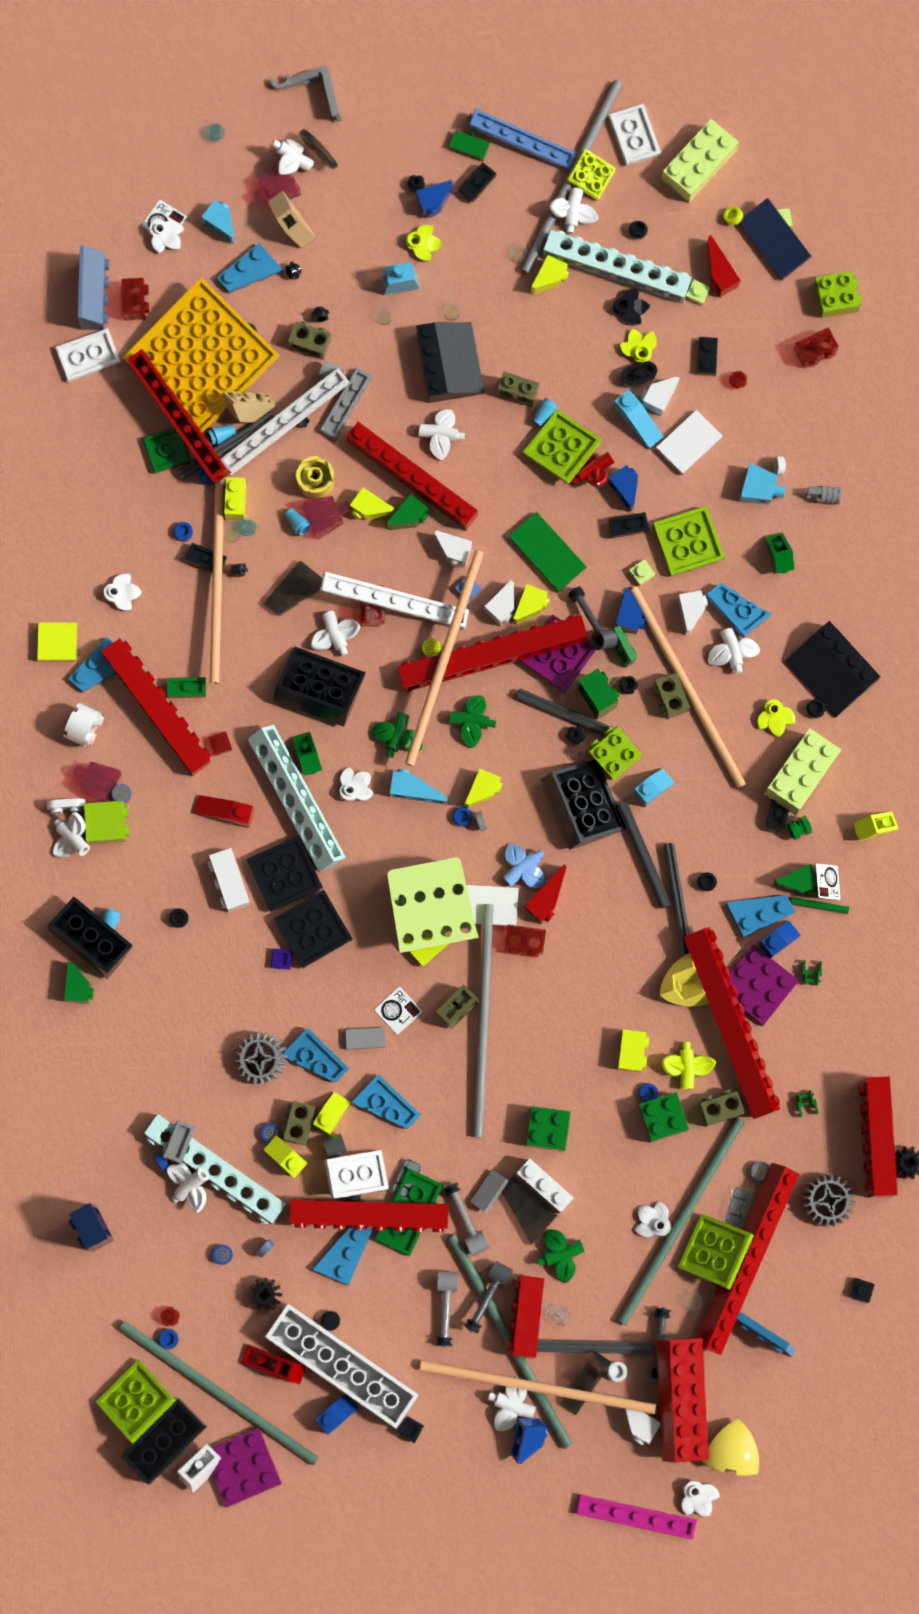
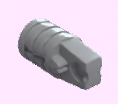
M808 487L807 499L816 500V502L840 504L841 487Z

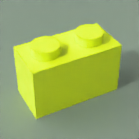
M226 477L225 518L226 520L245 521V478Z
M622 1030L618 1070L641 1073L642 1068H646L647 1057H644V1049H648L649 1038L646 1037V1032Z

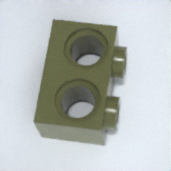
M296 321L289 337L288 345L289 348L324 360L332 340L331 333L321 327L318 329L311 327L307 322L301 321L300 323ZM299 333H305L306 337L300 339L297 337V335ZM317 339L324 341L321 345H317L314 342Z
M503 372L497 395L533 407L539 390V383Z
M677 673L655 680L652 689L655 697H659L661 704H659L660 710L663 715L666 714L667 719L689 712L690 705ZM669 684L672 690L666 692L662 689V685ZM675 701L678 703L679 708L671 709L669 703Z
M463 984L436 1013L453 1029L479 1003V1000Z
M732 1089L721 1092V1096L714 1098L713 1095L702 1099L703 1102L699 1104L706 1127L745 1114L738 1091L732 1092ZM727 1099L734 1100V1109L726 1107L725 1102ZM709 1105H714L717 1108L716 1115L708 1114L707 1107Z
M293 1101L292 1105H288L286 1116H289L288 1122L283 1124L281 1131L285 1141L307 1146L316 1106ZM303 1108L306 1110L304 1118L299 1119L295 1116L297 1109ZM294 1127L301 1129V1135L297 1138L290 1135V1131Z

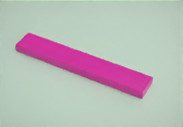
M579 1494L576 1509L577 1515L692 1540L697 1519Z

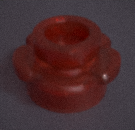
M735 371L729 376V383H731L733 388L739 389L746 386L747 376L743 372Z
M167 1307L166 1310L161 1312L160 1318L165 1326H175L180 1318V1313L173 1307Z

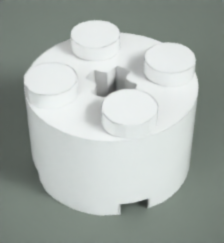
M78 703L76 707L79 709L77 712L73 711L64 730L67 734H63V737L86 747L94 743L97 736L95 731L97 727H101L104 717L101 716V712Z

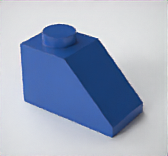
M452 180L416 191V198L423 217H434L442 211L453 189Z
M626 465L609 477L608 484L631 512L635 504L638 474L633 468L630 469Z
M625 589L616 627L620 626L622 631L637 634L638 629H643L645 621L644 618H641L643 611L630 590Z
M787 921L761 940L759 945L772 958L801 935L792 923Z
M344 1394L315 1420L329 1435L358 1410L359 1407L349 1395Z
M518 1418L510 1453L517 1464L523 1463L544 1445L548 1430L540 1418Z

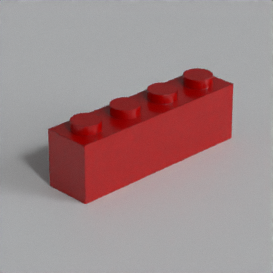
M521 1275L514 1281L513 1291L516 1292L515 1300L513 1299L511 1306L514 1318L510 1320L509 1325L512 1337L508 1340L507 1351H510V1357L535 1359L537 1356L544 1278Z

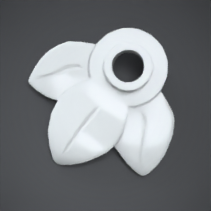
M154 220L149 227L153 248L158 253H161L165 246L170 249H180L181 242L178 234L184 230L183 226L173 220L166 222ZM156 226H160L162 231H157Z
M129 574L116 576L113 583L108 584L103 592L106 600L114 602L116 607L123 611L131 610L132 605L130 601L138 598L142 593L139 587L130 584L131 575ZM110 590H115L117 594L112 595Z
M346 768L340 776L342 785L340 796L345 801H353L355 799L365 801L371 798L374 793L368 788L371 780L370 773L358 772L355 774L351 768ZM350 789L353 793H348L346 790Z
M658 1202L654 1208L649 1206L639 1207L638 1216L641 1223L634 1230L639 1235L647 1238L653 1235H667L671 1230L667 1207L661 1202ZM659 1223H664V1227L662 1229H658L657 1226Z
M692 1480L684 1487L685 1496L681 1506L686 1515L691 1514L695 1510L699 1515L708 1517L712 1511L711 1501L719 1498L720 1495L711 1484L702 1485L699 1481ZM697 1488V1492L692 1494V1489Z

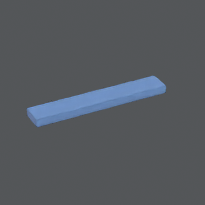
M475 109L468 127L567 171H570L577 153L478 109Z

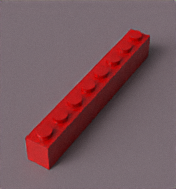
M140 349L128 358L127 361L211 480L217 484L232 473L148 354Z
M357 422L347 434V443L464 530H467L477 518V509L360 422Z
M119 638L101 651L103 657L192 776L211 763L210 752L206 747L202 749L198 743L200 742L195 732L190 733L187 729L189 726L187 721L183 717L179 718L175 713L178 711L171 701L168 703L164 698L166 693L160 686H155L153 683L154 677L149 671L145 672L141 667L144 664L140 658L132 655L130 652L132 648L126 640L123 642Z
M291 1199L290 1224H294L295 1228H306V1224H312L314 1228L325 1229L326 1225H334V1229H345V1226H353L355 1230H365V1226H373V1230H385V1227H393V1231H404L406 1227L412 1228V1231L424 1232V1228H432V1232H444V1229H448L449 1204Z

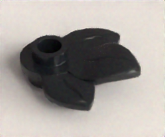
M638 289L625 291L622 298L616 299L613 303L615 314L623 316L624 320L632 325L641 324L640 315L650 308L646 301L638 298ZM624 305L625 309L620 310L619 306Z

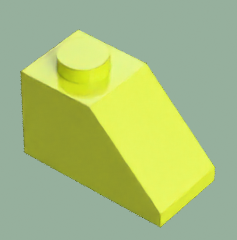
M548 255L531 287V293L538 294L559 287L561 282H565L569 275L567 271L568 264Z
M364 487L350 504L351 514L358 519L372 520L389 517L394 514L392 506Z
M527 584L513 618V623L519 624L541 614L542 609H547L550 601L547 598L548 592Z
M479 769L465 802V807H473L494 798L495 793L499 794L503 785L500 783L501 777Z
M892 811L870 815L853 823L859 841L872 839L898 830Z
M334 1092L322 1108L313 1125L331 1136L351 1102Z
M277 1135L263 1149L294 1178L307 1164Z

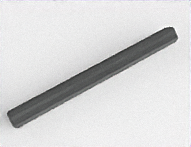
M271 412L215 446V450L220 456L224 455L275 416ZM195 459L180 468L178 473L182 479H185L198 471L202 466Z
M519 689L516 694L518 700L605 736L604 732L611 727L523 689Z
M627 801L621 802L617 805V808L660 908L664 909L671 905L629 804Z
M667 843L664 845V852L682 956L690 953L684 936L689 935L675 846L674 843Z
M538 1340L537 1352L653 1354L654 1351L652 1342Z

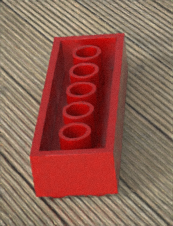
M890 1076L866 1077L858 1085L859 1096H862L860 1115H863L864 1123H861V1134L865 1135V1142L862 1143V1152L866 1154V1162L863 1163L864 1174H867L865 1193L868 1194L869 1198L893 1197L898 1195Z
M703 1338L656 1340L662 1461L678 1463L709 1460Z

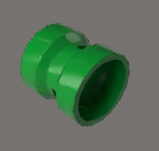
M805 815L796 822L790 821L787 823L793 840L799 839L801 835L812 833L811 825Z

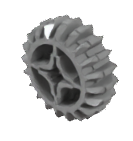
M257 1032L256 1037L254 1034H250V1040L247 1038L243 1039L245 1045H238L242 1052L236 1051V1055H239L240 1059H235V1062L241 1063L237 1070L243 1069L244 1071L241 1073V1076L248 1075L246 1081L250 1082L253 1079L255 1085L259 1081L261 1085H266V1079L269 1083H273V1077L275 1079L280 1078L277 1072L284 1073V1069L281 1066H287L286 1062H282V1058L288 1057L286 1054L282 1055L286 1048H279L282 1041L275 1042L276 1036L274 1035L269 1039V1033H265L262 1036L261 1032ZM263 1043H266L273 1049L274 1055L266 1052V1047L263 1046ZM257 1044L254 1055L248 1057V1053L252 1046ZM260 1056L269 1057V1059H265L262 1062L253 1060ZM275 1060L273 1068L266 1074L268 1063ZM248 1063H254L259 1074L255 1073Z
M822 1174L821 1181L818 1177L814 1178L815 1185L812 1182L808 1183V1186L812 1188L811 1190L804 1189V1192L809 1195L802 1196L803 1200H808V1203L802 1206L803 1208L809 1206L810 1210L806 1211L805 1214L813 1213L810 1220L814 1221L818 1218L817 1225H821L822 1221H824V1226L828 1227L829 1221H831L832 1226L835 1227L837 1225L836 1220L843 1224L842 1216L845 1219H849L850 1216L846 1212L852 1213L854 1211L849 1205H855V1201H850L849 1198L855 1197V1194H848L847 1191L851 1190L852 1187H844L847 1183L846 1180L840 1184V1176H837L834 1181L833 1174H829L828 1180H826L825 1174ZM828 1184L837 1187L842 1192V1195H834ZM822 1185V1197L813 1201L815 1191ZM826 1195H828L829 1198H838L837 1200L831 1202V1206H829V1204L825 1202L820 1203V1201L826 1199ZM844 1200L841 1212L835 1216V1204ZM815 1206L825 1207L829 1217L820 1214Z

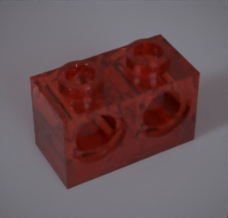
M144 278L121 279L122 315L124 321L147 320L146 313H150L149 302H146V295H149V285L145 284ZM135 287L140 288L139 292L137 293L131 292V290ZM135 305L141 306L137 311L132 310V307Z
M828 327L796 342L793 349L803 368L817 365L824 358L830 359L834 357L839 345ZM826 342L830 347L823 348L821 343ZM809 350L813 355L807 356L804 351Z
M360 602L361 626L380 627L385 623V608Z
M508 925L504 950H508L509 954L519 955V952L527 953L529 957L537 958L539 955H543L546 930ZM518 936L521 942L518 945H513L510 942V938ZM531 939H538L540 945L537 948L531 947L529 945Z

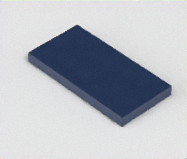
M766 198L742 218L741 226L782 280L812 257L769 198Z

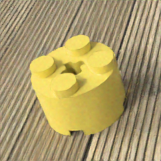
M311 456L304 459L296 471L298 488L305 497L319 499L332 492L335 482L334 471L328 461L318 456ZM314 475L317 476V478H318L317 480H314V478H313Z

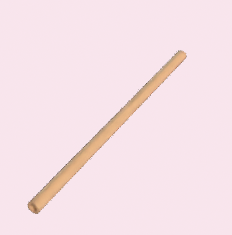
M225 478L217 484L215 483L210 684L213 685L219 684Z
M479 550L474 551L405 760V764L408 766H414L479 570L484 554Z
M638 587L632 588L630 592L643 611L642 615L673 672L677 673L685 694L737 788H742L746 783L640 590Z
M421 1361L420 1365L421 1371L655 1414L656 1404L428 1361Z

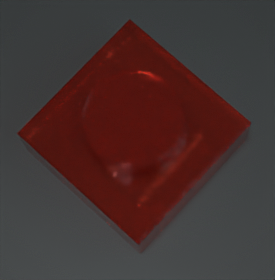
M226 731L208 737L214 756L232 751Z

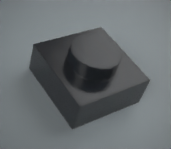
M855 1278L849 1297L869 1303L875 1284Z
M406 1416L397 1434L415 1443L424 1425Z

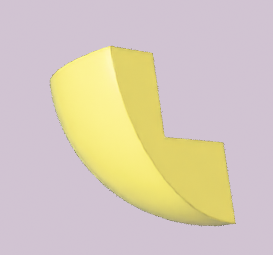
M688 953L676 961L666 973L661 984L660 996L673 1004L681 1006L709 1004L691 955Z
M737 1419L724 1427L716 1435L708 1447L709 1460H703V1463L720 1472L728 1469L734 1470L736 1475L741 1476L758 1474L759 1456L756 1443L748 1428Z

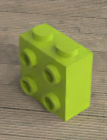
M853 271L815 278L814 287L821 318L858 312L860 305H862L861 295L857 294L858 280L856 276H853Z
M611 726L604 732L605 736L601 740L597 738L589 745L591 748L588 751L607 774L615 780L643 755L618 726L615 728Z
M123 801L84 803L86 842L88 844L127 842L126 837L130 836L129 825H126L125 818L129 817L128 806H125Z

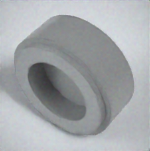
M482 811L476 812L474 815L479 830H486L487 826Z

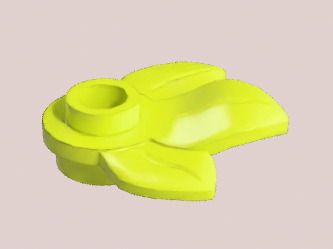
M431 225L420 226L416 232L409 233L405 240L406 246L410 250H414L415 256L423 261H431V252L437 251L443 245L437 237L432 235L433 226ZM415 239L418 243L412 244L411 241Z
M632 329L628 336V342L620 344L622 352L628 357H633L638 363L649 361L652 355L651 351L657 344L655 333L652 331L643 336L638 331ZM642 352V353H644L646 356H645V357H640V356H639V353Z
M771 699L765 703L764 711L759 714L757 723L759 729L769 727L775 736L780 737L785 730L786 724H795V716L792 710L783 707L779 700ZM773 705L777 707L776 712L771 711Z

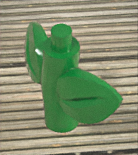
M481 695L474 696L466 702L465 712L451 711L450 724L463 725L460 731L461 738L471 748H474L479 743L482 736L481 728L488 730V727L496 728V720H490L489 716L483 715L486 711V701Z
M397 712L394 725L383 721L376 724L371 730L370 734L374 739L380 742H388L386 745L388 750L386 756L389 758L394 757L395 752L399 751L400 746L409 751L415 731L407 729L410 716L405 713Z
M553 1229L546 1230L544 1244L548 1252L543 1253L542 1257L537 1258L538 1265L547 1264V1266L555 1264L554 1271L557 1277L562 1282L567 1283L572 1279L576 1271V1264L572 1258L584 1253L583 1245L580 1239L567 1245V1240L563 1233Z

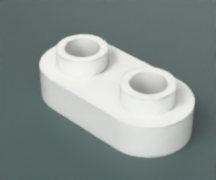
M85 799L47 801V810H50L52 814L63 813V810L79 813L84 809Z

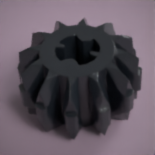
M904 1146L902 1147L903 1153L900 1150L896 1151V1154L899 1156V1158L895 1157L897 1162L896 1168H899L896 1175H900L903 1172V1179H907L909 1173V1177L915 1179V1174L919 1176V1151L914 1154L915 1147H910L908 1152V1148ZM910 1158V1162H913V1165L906 1167L907 1164H904V1160Z
M267 1278L263 1279L264 1285L261 1284L260 1280H256L259 1287L251 1285L250 1288L255 1290V1293H249L248 1296H255V1299L251 1300L250 1303L255 1304L258 1301L257 1310L260 1309L262 1304L264 1312H267L268 1304L274 1310L275 1307L272 1302L280 1304V1301L275 1299V1297L282 1296V1293L275 1292L281 1288L280 1285L273 1288L272 1286L275 1283L273 1279L269 1285H267ZM264 1289H268L267 1292L271 1293L267 1300H262L264 1297H260V1293H263Z

